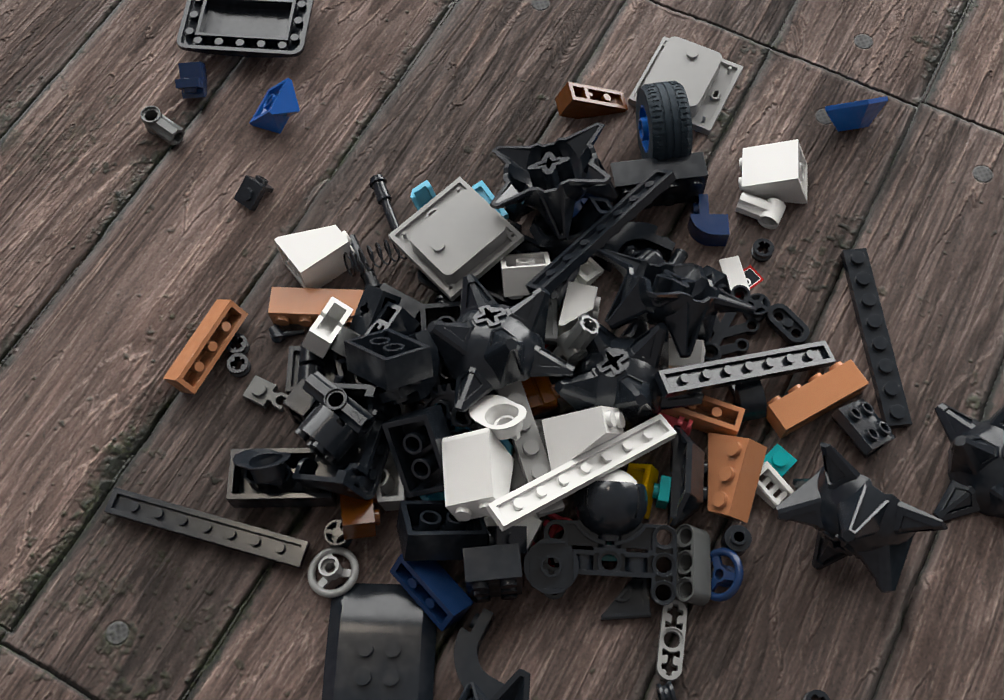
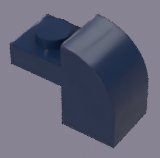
M178 63L180 79H175V85L177 89L182 90L183 99L206 97L207 74L205 63Z
M698 194L697 202L692 204V214H690L687 225L689 234L695 241L705 246H726L730 235L728 214H709L708 194Z

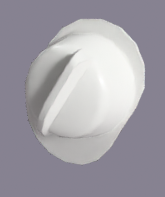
M487 395L469 408L470 417L484 427H489L499 440L511 438L517 441L520 439L523 420L527 414L525 407L499 395Z

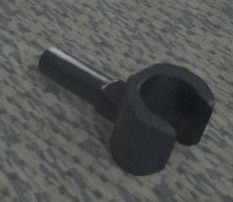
M274 325L269 328V335L274 343H281L290 336L305 335L304 329L282 331L280 325Z

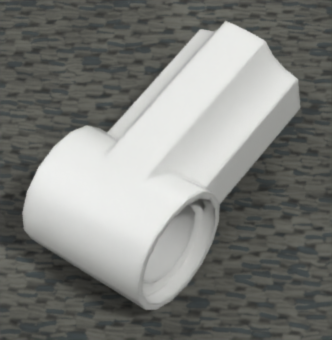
M743 192L735 211L757 219L759 224L767 229H776L786 209V205L776 198L764 200Z

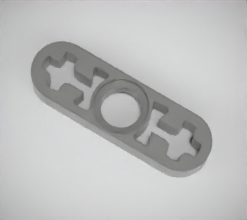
M674 600L669 605H664L661 612L656 674L665 682L676 680L682 672L687 608L679 600ZM673 606L677 607V612L681 613L675 621V626H681V630L676 627H665V624L669 626L671 624L672 615L667 613V611H670ZM667 633H674L678 636L679 645L676 648H670L664 643V636ZM662 651L668 654L678 653V657H672L671 666L675 667L676 671H673L670 676L666 675V670L661 668V665H665L668 660V655H662Z

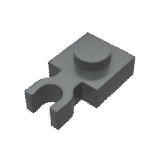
M255 375L242 396L245 400L264 409L271 403L276 410L283 413L284 408L278 405V402L282 399L285 400L289 395L282 392L276 393L278 390L277 385Z

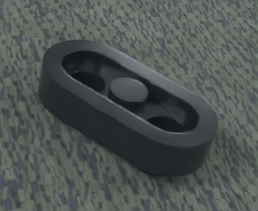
M777 303L770 306L769 311L766 313L767 324L789 345L804 344L810 333L808 326L786 305ZM774 317H780L781 321L776 320ZM791 333H796L799 337H793Z

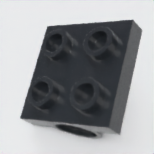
M289 346L286 394L289 395L301 379L305 380L311 373L313 374L317 371L333 383L335 375H338L335 360H339V354L330 348L324 358H321L303 346Z
M863 398L838 408L832 414L834 422L846 436L851 437L850 441L864 458H868L896 438L888 424L881 421L875 414L874 408L864 401Z

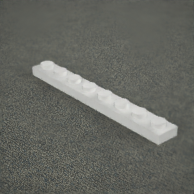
M659 414L489 503L487 511L501 531H504L674 439L677 432L663 415Z

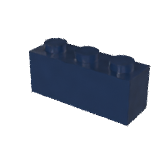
M401 554L390 570V573L441 631L462 619L474 603L437 560L404 561L403 554Z

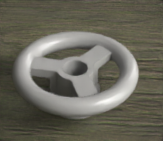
M344 547L326 548L319 552L309 565L307 574L309 585L320 596L326 598L341 596L347 593L356 583L359 575V563L356 556ZM338 554L346 557L351 564V569H343L338 559L333 555ZM317 567L323 576L318 583L315 576ZM335 567L334 571L329 573L330 569ZM339 577L349 578L344 585L337 589H324L332 580H336Z

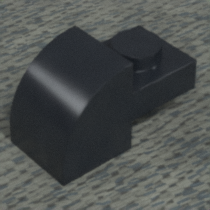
M760 380L729 386L734 397L733 405L745 409L742 422L766 417V398Z

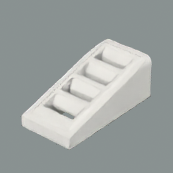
M768 461L763 463L760 476L763 474L766 477L762 481H758L755 493L774 509L786 496H790L795 491ZM771 481L774 485L768 490L765 486ZM780 489L782 492L775 498L773 494Z

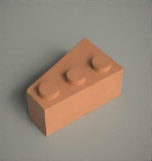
M708 432L709 512L726 519L748 523L767 451L766 446L749 438Z

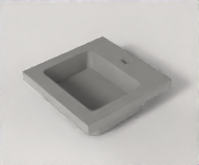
M663 37L630 95L628 104L636 107L638 90L644 84L677 81L684 87L687 94L692 119V130L709 136L742 73L743 66L722 59V55L717 51L680 37Z
M458 177L388 235L390 241L451 301H454L462 293L463 276L473 274L478 280L524 241V236L461 177Z

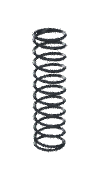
M384 239V247L390 257L389 263L383 260L382 250L377 242L375 243V248L381 259L380 266L375 263L374 255L369 245H367V252L372 261L371 269L366 265L365 256L361 248L358 249V253L364 265L363 271H360L357 267L353 251L350 250V255L345 252L343 259L350 276L355 277L357 271L363 274L366 268L372 271L374 266L381 268L383 263L390 265L391 260L398 262L400 258L406 260L407 256L405 258L402 257L400 250L393 244L398 254V259L394 260L389 243ZM346 255L350 260L353 274L350 272L345 257Z

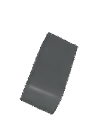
M682 524L676 530V597L682 602L704 606L711 598L710 536L703 529L689 524Z

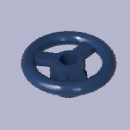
M717 548L710 552L711 562H713L714 566L710 600L722 602L732 598L738 592L743 581L744 571L742 561L734 551L728 548ZM721 556L730 558L735 568L722 564ZM718 585L729 588L723 593H714Z

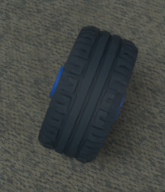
M677 81L644 84L638 90L636 98V127L642 159H670L672 157L688 156L692 153V119L689 101L684 87Z

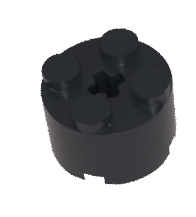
M319 404L294 432L307 442L306 445L317 454L319 452L324 454L323 457L335 466L354 445L359 436L347 423L344 424L339 420L340 417L333 411Z

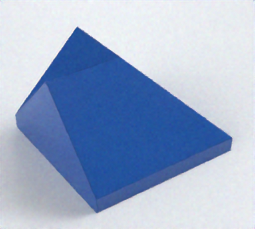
M290 78L268 89L250 121L252 126L280 134L289 117L300 111Z
M888 97L825 106V110L837 131L864 128L872 123L887 103Z

